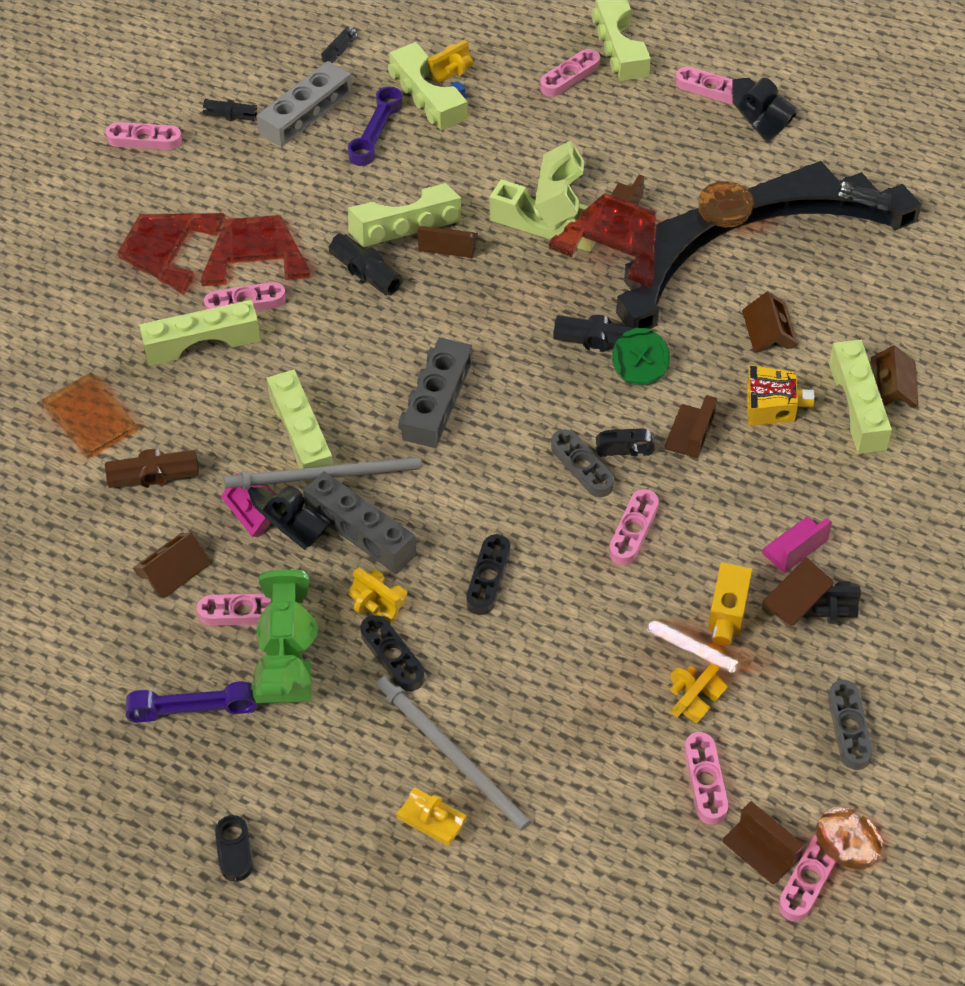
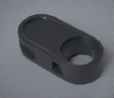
M648 429L605 430L600 432L595 439L596 452L600 457L614 455L638 456V454L649 456L655 451L654 434ZM637 442H647V443L642 444V445L634 444V443H637Z
M228 815L219 820L215 828L218 861L221 873L225 879L231 882H239L245 880L253 870L249 831L246 821L242 817ZM229 827H238L242 830L241 835L237 839L227 840L223 837L224 831Z

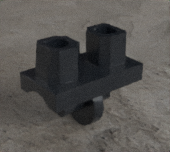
M838 581L803 617H827L828 624H836L837 617L858 618L859 600L861 597L860 586H852L850 581Z

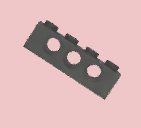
M439 337L435 347L429 349L427 366L425 369L420 370L416 391H411L407 412H402L399 419L398 428L402 430L403 441L437 448L472 364L471 344Z
M325 471L303 489L305 508L308 505L330 521V528L393 573L397 574L417 555L416 537L412 532Z

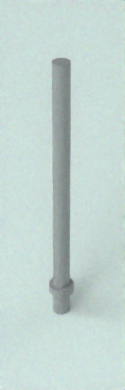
M420 457L253 474H249L248 471H242L241 475L223 476V485L225 489L242 487L243 490L250 489V486L315 480L324 471L334 478L413 470L421 468Z
M385 676L377 681L376 686L387 696L386 701L390 705L395 704L521 831L531 823L405 696V691L400 686L396 687Z

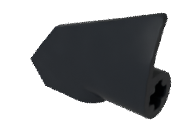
M749 77L733 79L732 103L766 142L773 140L797 115L799 109L781 95H777L778 89L770 79L761 78L757 83Z
M250 487L248 489L254 508L304 550L310 548L330 524L329 520L308 505L304 510L302 509L304 497L295 487H285L275 496L263 488Z

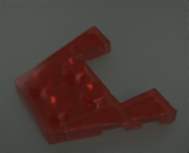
M604 193L586 208L575 222L571 221L566 225L561 234L551 238L549 249L572 257L582 237L636 257L629 270L627 279L651 288L654 280L656 212Z
M140 214L118 250V256L144 273L147 272L153 275L163 284L172 286L177 292L185 294L194 278V272L170 265L190 231L217 236L226 220L225 214Z
M281 215L233 218L225 220L202 274L201 284L202 287L227 285V263L284 259L285 280L310 278V270Z

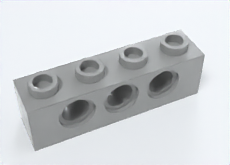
M327 61L256 115L259 134L281 147L352 92L351 74Z

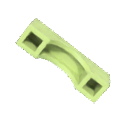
M595 0V8L591 11L594 24L598 23V36L600 40H604L606 57H611L610 66L612 73H617L620 81L649 77L651 58L645 43L631 40L621 34L623 30L630 27L631 8L628 0Z
M417 42L389 52L390 64H388V70L393 79L397 78L403 91L406 94L410 93L416 107L418 109L422 108L426 112L427 119L431 124L435 123L440 130H443L468 119L467 100L454 86L439 87L424 80L429 75V56Z
M572 141L543 154L534 211L538 219L544 220L548 228L578 213L579 200L571 189L570 184L583 175L584 160Z
M500 179L490 196V221L591 252L601 234L602 210L579 204L577 215L548 228L544 220H539L534 211L535 201L529 195L526 187Z
M446 183L422 189L421 198L410 205L391 207L369 202L348 208V231L363 247L418 233L419 226L438 228L461 222V197Z
M252 300L139 324L149 366L178 360L180 354L188 346L202 340H221L228 343L231 347L261 341L258 319Z
M862 339L835 342L832 345L829 366L836 386H842L847 397L850 413V431L857 453L886 451L892 429Z
M295 369L267 377L269 398L278 419L282 420L285 425L299 469L333 466L331 452ZM305 480V484H310L314 480Z

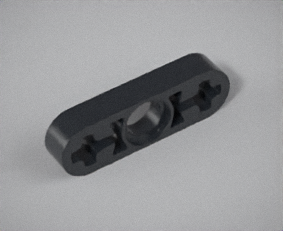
M493 534L483 541L466 594L467 607L474 614H487L495 606L510 557V542L503 535ZM495 545L501 546V549L497 552L496 560L491 559L492 549L495 548ZM485 570H493L497 573V576L492 580H485L480 574ZM481 588L486 589L485 600L481 604L476 603V599L480 597Z
M379 615L366 617L360 625L361 638L398 686L405 691L419 689L425 681L422 664L384 617ZM370 627L380 628L381 637L383 638L381 642L376 633H370ZM389 648H396L401 651V655L396 659H388L383 654ZM404 663L409 673H415V679L405 678L404 669L402 668Z

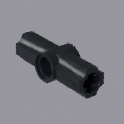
M339 233L333 237L331 244L328 246L329 253L346 265L352 276L356 275L361 279L360 282L366 280L385 296H391L399 290L403 283L402 276L384 263L381 255L375 248L368 247L365 249L346 234L342 235Z
M557 315L553 339L580 343L587 350L592 348L604 352L607 348L613 349L617 340L626 331L637 327L612 324V321L603 315H593L588 320Z

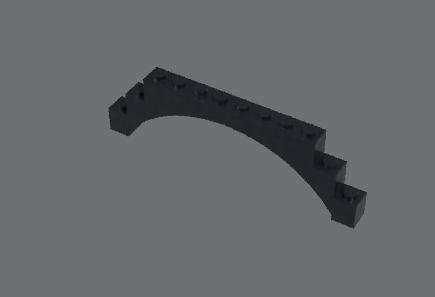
M822 161L806 165L793 172L783 174L764 183H759L741 192H736L732 198L725 197L722 200H717L715 205L709 203L634 232L632 251L638 259L625 264L624 282L630 290L617 296L616 314L625 326L648 329L658 326L659 308L657 305L664 288L673 274L698 249L735 228L780 216L831 214L871 220L891 226L896 231L918 222L922 204L904 184L879 192V195L885 193L893 196V203L889 211L877 209L878 206L876 205L873 208L854 202L851 197L849 200L838 196V192L844 181L853 183V187L856 188L859 185L875 191L878 190L862 172L845 177L839 181ZM741 194L742 199L736 200L735 195ZM726 200H732L739 204L737 208L719 209V204Z

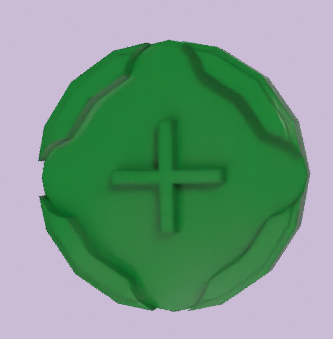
M634 328L626 331L617 340L612 350V364L616 374L623 381L633 385H649L657 382L665 374L670 362V351L666 341L648 328Z

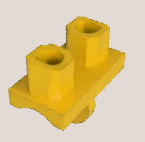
M463 40L455 45L451 44L444 51L429 56V72H431L432 78L437 84L454 75L461 76L465 74L466 69L474 65L469 53L468 41Z
M360 567L355 569L352 574L354 580L348 592V595L356 600L354 605L355 612L363 615L370 610L374 614L384 617L391 624L397 618L399 609L405 604L407 591L399 585L388 588L384 585L385 578L383 574L376 569L369 572L364 571Z
M712 661L697 680L693 677L697 672L693 666H689L686 670L675 668L670 673V678L673 682L670 688L671 692L675 695H678L681 690L686 692L672 708L671 714L678 718L682 713L696 724L706 714L710 707L697 696L698 693L702 691L715 702L728 687L715 674L720 668L715 662Z
M415 787L411 791L406 803L396 813L397 819L448 847L467 821V815L443 803L441 797L437 795L430 796Z

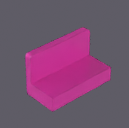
M267 484L250 486L266 489L275 496L274 492L270 489V487ZM242 487L225 489L221 495L224 502L252 537L261 536L271 522L254 508L248 489L243 490Z
M806 516L764 547L762 554L785 573L828 541L832 521L826 518L817 525Z

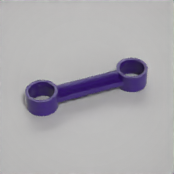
M389 86L377 91V109L361 138L352 140L348 145L349 160L352 164L365 166L374 161L375 143L390 115L402 108V93L398 88ZM388 98L396 99L394 102H384L383 100ZM360 149H365L369 151L366 154L354 153L355 151Z
M244 681L231 683L221 691L158 696L155 692L149 690H136L126 696V718L133 723L151 722L157 720L159 715L224 709L230 714L253 713L257 709L258 704L255 702L253 690H251L252 683Z

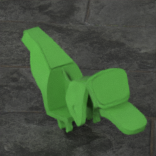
M272 570L263 572L259 576V585L265 597L271 599V603L262 612L256 627L258 646L262 652H266L267 656H262L255 668L251 685L255 702H311L310 660L302 661V651H305L317 637L318 624L313 616L299 604L303 603V598L308 594L309 575L301 570Z

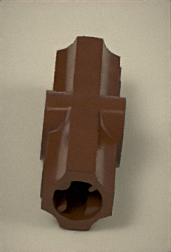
M147 449L140 452L137 458L106 462L105 473L108 488L141 484V486L149 488V485L160 484V486H163L167 480L199 476V466L196 450L164 454L158 449Z

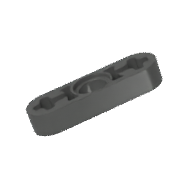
M563 429L552 435V452L583 487L595 497L608 496L613 491L614 476L574 432ZM559 442H570V449L565 444L559 446ZM582 459L587 460L590 466L578 468L574 463ZM595 477L600 482L606 481L605 485L603 486L600 483L595 485Z
M839 680L832 684L828 695L839 753L846 767L853 770H861L869 765L873 752L859 689L854 683L848 680ZM839 691H844L845 695L849 696L848 708L843 709L844 702L843 698L838 696ZM845 719L854 720L858 724L859 729L847 731L841 726V722ZM857 740V751L862 753L861 759H856L854 754H850L853 746L852 741Z

